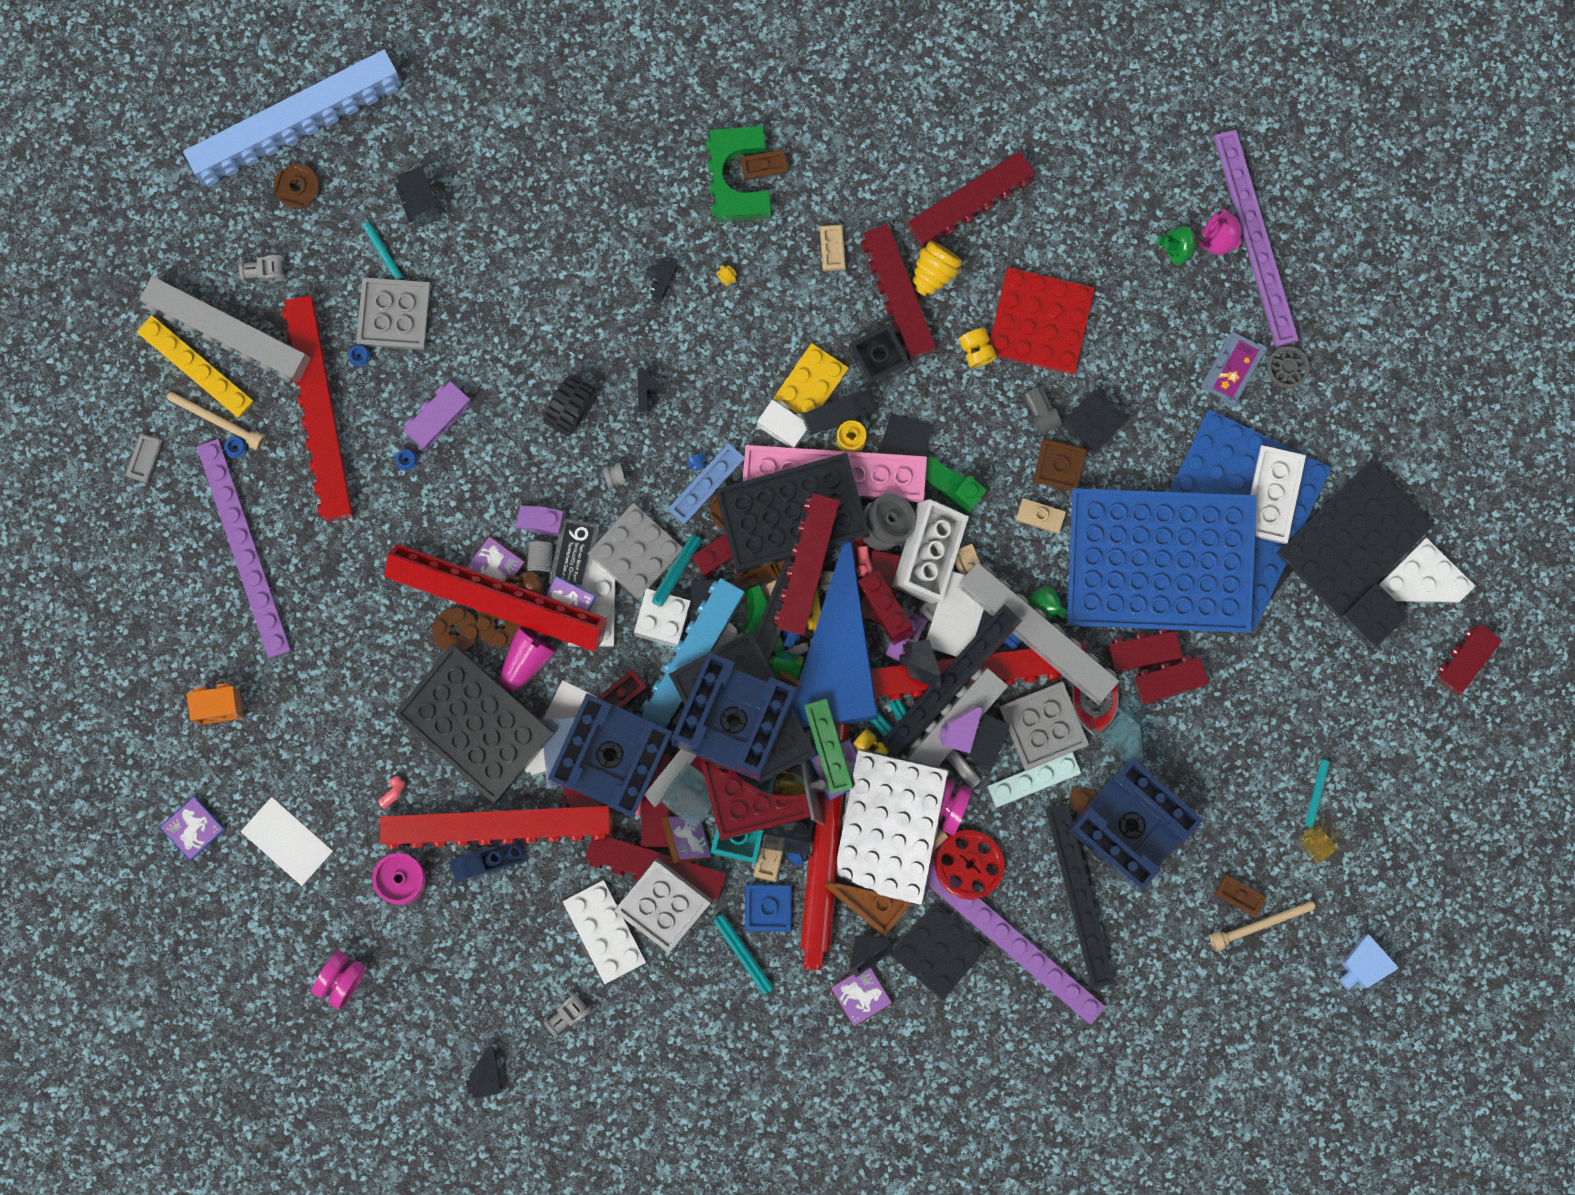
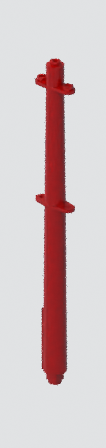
M862 539L853 542L856 568L858 567L856 547L868 546ZM849 724L837 725L836 729L840 743L848 740ZM819 791L818 795L825 825L815 822L812 855L808 858L799 950L804 951L803 969L822 971L823 954L830 953L835 902V895L824 885L827 881L836 883L844 794L827 801L823 791Z

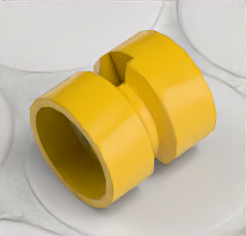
M985 328L970 331L958 339L963 351L968 353L966 359L971 369L986 365L997 358L993 346L988 345L990 339Z
M852 420L840 425L836 440L838 449L846 452H861L866 441L864 426Z
M869 729L863 731L852 744L856 754L858 749H871L873 752L886 755L891 751L882 741L877 742L876 736Z

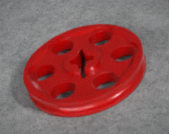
M963 830L956 832L954 836L950 835L941 844L936 853L935 872L939 882L950 894L961 899L975 900L989 895L999 885L1004 874V858L999 846L989 836L978 831ZM957 838L966 840V849H959L956 846L955 841ZM979 843H986L989 846L988 854L979 852ZM942 855H950L953 859V864L950 866L944 865L941 861ZM971 860L974 863L972 865L973 868L968 870L965 867L967 865L966 862ZM988 864L995 865L998 869L997 875H989L986 871V866ZM951 876H957L961 879L960 887H953L950 884L949 879ZM973 881H980L983 884L984 889L982 892L973 890Z

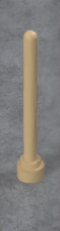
M173 392L167 394L169 401L243 438L250 448L256 451L262 448L266 435L259 431L249 432Z
M1310 901L1228 933L1214 932L1209 935L1214 950L1216 952L1225 949V946L1229 945L1230 941L1312 911L1316 905Z

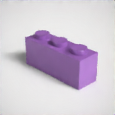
M451 381L447 385H441L436 391L437 395L432 401L427 400L421 406V412L416 417L412 416L404 425L406 427L403 430L405 434L425 453L472 405L471 400Z

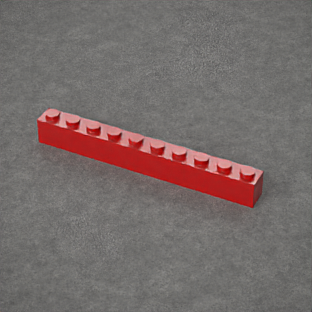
M311 295L284 300L285 308H282L284 322L288 321L289 329L286 330L287 341L292 343V348L311 358L299 382L295 381V385L300 386L301 394L297 395L299 407L304 408L305 416H302L301 420L303 429L308 430L309 438H305L307 451L312 452L313 460H309L311 473L316 474L317 482H313L315 495L320 496L321 504H317L319 517H323L326 523L354 518L314 300Z
M396 544L387 555L384 577L392 579L397 583L409 585L417 590H423L437 597L454 601L459 605H465L479 612L496 616L501 620L516 623L521 627L530 628L543 635L561 639L563 642L575 644L586 650L595 652L604 639L608 619L606 617L400 544Z
M1079 642L1082 646L1080 649L1086 653L1085 642ZM1032 649L993 653L981 666V669L986 666L1008 686L1015 685V681L1024 680L1025 683L1038 682V678L1047 677L1048 681L1061 679L1060 675H1062ZM954 659L937 661L940 674L945 671ZM901 666L871 669L876 703H879V699L889 698V701L901 700L902 696L911 695V698H920L930 687L909 677L906 668ZM970 679V680L965 684V686H967L972 679Z
M609 806L380 817V844L387 845L388 849H402L401 844H410V848H424V843H433V847H447V842H456V846H470V841H478V845H492V840H501V844H515V839H524V843H538V838H547V842H560L561 837H570V841H583L584 836H593V840H605L607 835H613L612 808Z

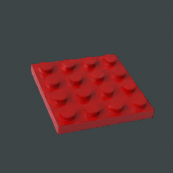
M1007 267L989 345L993 346L999 358L1074 375L1095 288Z

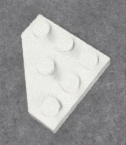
M1427 538L1378 585L1394 602L1459 603L1475 587Z

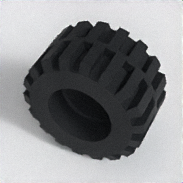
M573 374L569 375L558 387L544 413L543 423L566 437L570 436L576 431L589 411L596 395V388Z

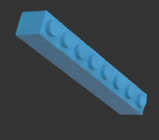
M722 578L719 581L715 580L708 591L711 595L707 602L703 600L697 610L700 613L697 620L690 622L685 631L688 633L684 641L680 640L674 650L677 653L674 660H669L665 665L663 672L666 674L662 681L657 680L651 690L654 693L651 700H646L640 709V712L643 713L641 715L642 718L666 729L669 728L683 704L669 674L713 651L746 592Z

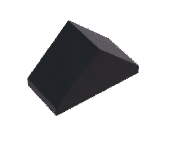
M855 936L850 968L856 978L894 952L890 941L884 938Z

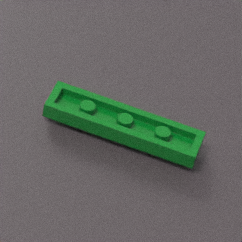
M825 698L805 704L804 707L830 794L852 789V779L828 699Z

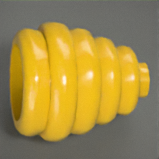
M933 241L929 242L926 247L920 250V257L916 261L918 267L914 270L916 275L913 278V283L916 285L914 289L924 296L927 293L935 294L937 289H942L944 284H949L952 278L959 274L960 270L958 268L962 265V260L942 245Z

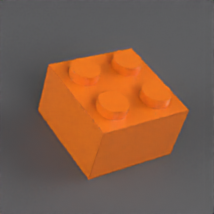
M229 683L218 684L216 689L207 690V687L193 688V692L187 693L190 721L197 725L244 719L241 693L235 687L230 686Z

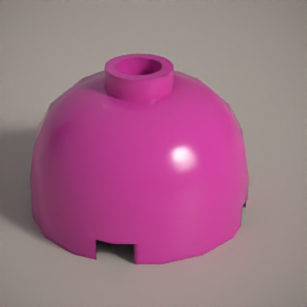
M1225 209L1220 210L1222 212L1220 215L1215 213L1211 217L1201 234L1205 236L1203 242L1199 240L1200 248L1214 255H1224L1231 250H1236L1242 241L1240 238L1242 228L1238 218Z

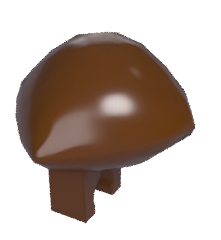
M524 571L518 576L507 575L504 582L541 595L545 593L543 581L537 573L532 571Z

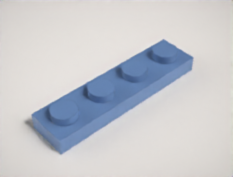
M728 443L667 509L668 512L685 526L716 492L715 489L720 488L742 464L745 457Z

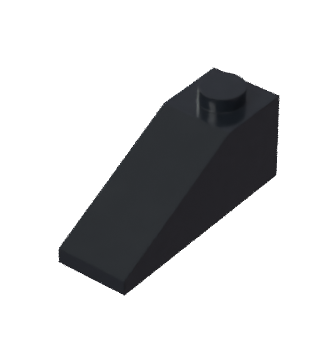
M868 389L802 413L801 416L810 436L840 427V425L849 420L861 421L867 419L877 411V407Z

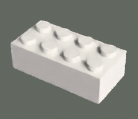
M929 499L917 504L915 530L906 540L892 588L932 604L944 599L969 516Z

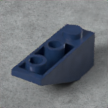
M521 839L515 840V844H501L459 856L450 861L449 864L455 883L458 884L527 862Z

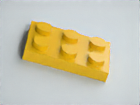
M811 343L773 400L776 402L782 401L789 406V410L794 414H802L823 406L849 368Z

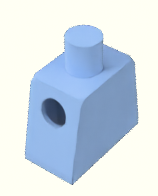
M1368 934L1360 939L1342 962L1343 967L1348 972L1339 981L1347 990H1350L1356 983L1364 989L1396 971L1398 967Z

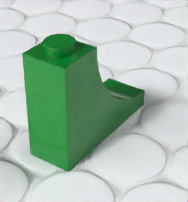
M932 456L926 461L925 482L963 513L970 516L984 499L987 490L970 476L965 477L953 472Z
M760 585L745 588L748 600L747 618L736 638L750 631L753 636L767 605ZM780 636L772 654L776 653L777 650L785 649Z

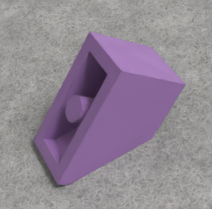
M520 506L515 528L560 538L565 515L563 511L540 506Z
M907 611L906 617L912 625L914 635L895 646L891 642L886 655L896 661H900L899 654H903L902 644L917 642L928 622L927 619Z
M973 705L947 720L946 725L942 726L939 732L941 744L948 748L970 753L983 708L979 705Z

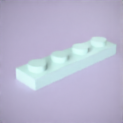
M1073 752L989 785L987 788L995 808H998L1080 775L1081 772Z

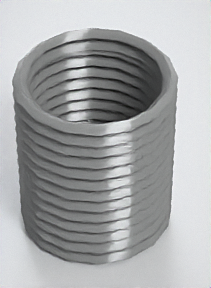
M544 541L529 542L527 571L537 574H550L552 570L553 544Z

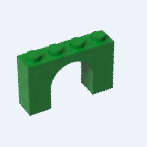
M763 126L710 130V138H706L707 151H711L712 159H708V171L713 173L714 181H709L710 194H715L716 201L711 203L712 216H717V223L770 219L769 191L737 192L731 189L723 178L724 168L732 159L739 156L765 153Z

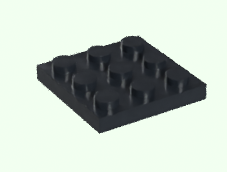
M934 902L890 956L943 1001L988 947Z

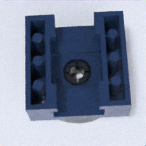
M708 652L672 736V745L700 756L715 767L734 770L759 781L794 700L796 687L771 677L768 682L733 669L735 662ZM733 717L739 719L740 724L730 729L727 721Z
M586 693L548 780L568 789L578 791L634 818L672 731ZM606 748H614L616 750L617 756L614 760L608 761L604 758L603 752Z
M1132 758L1126 760L1107 784L1093 796L1088 806L1067 830L1089 848L1100 862L1114 870L1136 891H1143L1161 870L1159 866L1181 840L1186 841L1203 819ZM1128 819L1135 822L1136 827L1133 832L1126 831L1125 824Z

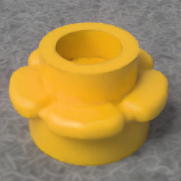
M721 265L720 270L716 272L720 281L726 286L735 283V276L737 274L734 269L729 265L726 267Z

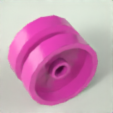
M948 779L940 820L942 816L946 817L942 830L954 836L973 789L961 785L955 797H953L951 794L955 784L954 781Z
M402 853L389 854L382 858L374 868L372 876L373 887L379 897L388 903L400 906L411 904L419 899L425 890L427 882L425 870L420 862ZM400 874L403 877V880L401 883H396L395 880L398 879L397 875Z
M340 950L336 951L323 967L311 990V993L320 999H324L330 994L328 1004L337 1010H341L348 1002L367 970V967L358 961L348 966L350 956Z

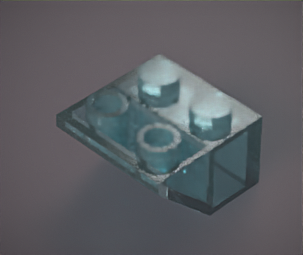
M1121 711L1101 734L1102 744L1111 751L1113 749L1121 754L1119 757L1123 762L1133 758L1139 763L1143 759L1140 725Z
M687 762L659 802L696 830L712 810V805L704 775Z

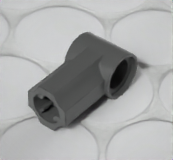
M1042 386L1024 394L1033 414L1034 424L1040 435L1062 426L1059 414L1054 407L1052 408Z

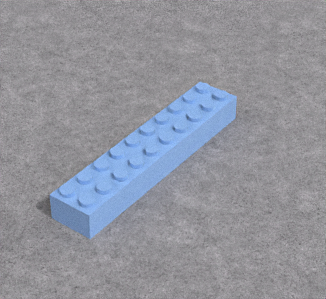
M384 49L184 150L183 153L203 187L206 185L212 186L219 181V178L225 175H234L239 171V168L245 165L251 166L257 163L259 158L265 155H273L279 151V148L285 145L295 144L299 141L300 137L306 134L312 135L320 127L326 124L332 125L346 114L352 115L356 113L361 106L374 104L379 100V97L397 92L402 85Z

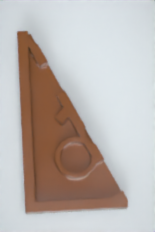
M829 881L824 885L885 937L911 904V902L878 895L877 892Z

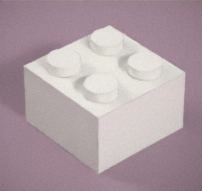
M646 589L634 630L635 636L676 647L682 639L691 601L669 595L664 605L658 607L652 603L656 591Z

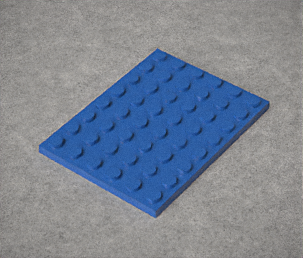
M1208 409L1169 492L1250 495L1261 445L1298 454L1302 453ZM1308 456L1305 458L1288 540L1305 525L1331 470V467ZM1255 537L1251 621V629L1253 630L1256 629L1286 566V563L1276 554L1284 544Z
M1073 488L1067 625L1251 633L1257 495Z

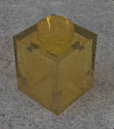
M782 772L781 779H776L774 793L782 796L806 794L803 775Z
M1321 827L1316 830L1310 828L1301 835L1303 840L1299 844L1316 865L1338 850Z

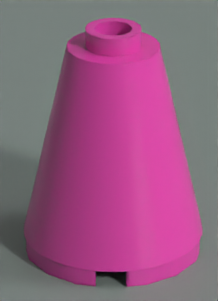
M521 626L516 630L499 676V680L502 682L500 685L509 692L513 690L518 691L555 656L557 651L548 641L543 638L541 640L535 636L534 632Z

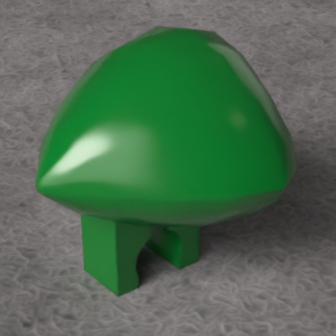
M1182 226L1168 231L1164 236H1159L1156 244L1158 246H1165L1164 250L1167 251L1172 263L1175 266H1181L1194 255L1197 247V238L1190 227Z
M1050 585L1035 590L1028 598V605L1034 610L1037 608L1046 615L1045 619L1047 621L1053 617L1065 619L1068 610L1061 607L1059 596Z

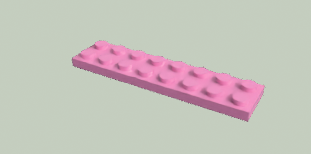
M746 445L743 481L843 454L846 451ZM847 452L859 498L877 499L886 493H892L903 497L907 502L924 501L927 457Z

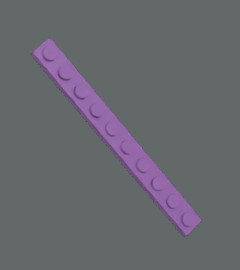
M1232 130L1214 135L1215 145L1236 216L1241 224L1243 240L1275 348L1298 342L1297 333L1237 131Z
M216 439L196 446L269 659L289 653L291 649L220 441Z
M932 859L927 886L1091 1025L1106 1007L982 900H966L950 894L939 882L935 872V860ZM950 877L949 881L953 887L961 886V883L955 877Z

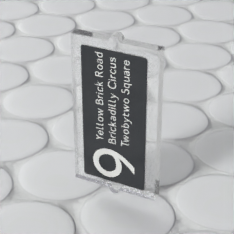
M562 519L549 584H552L555 576H559L586 590L593 560L587 553L596 544L600 525L587 523L582 519L579 521Z

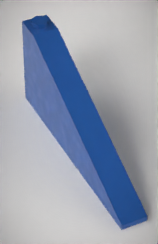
M853 542L842 545L799 679L802 685L791 704V708L804 731L811 730L804 705L825 698L828 699L835 726L879 719Z

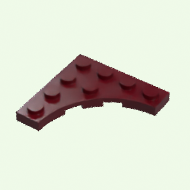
M699 756L720 841L811 818L806 794L782 796L762 792L744 782L733 770L715 767Z

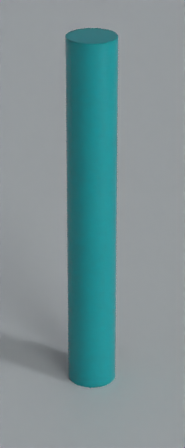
M365 222L362 227L395 280H402L404 278L371 222Z
M1321 760L1305 822L1306 827L1314 828L1330 761Z

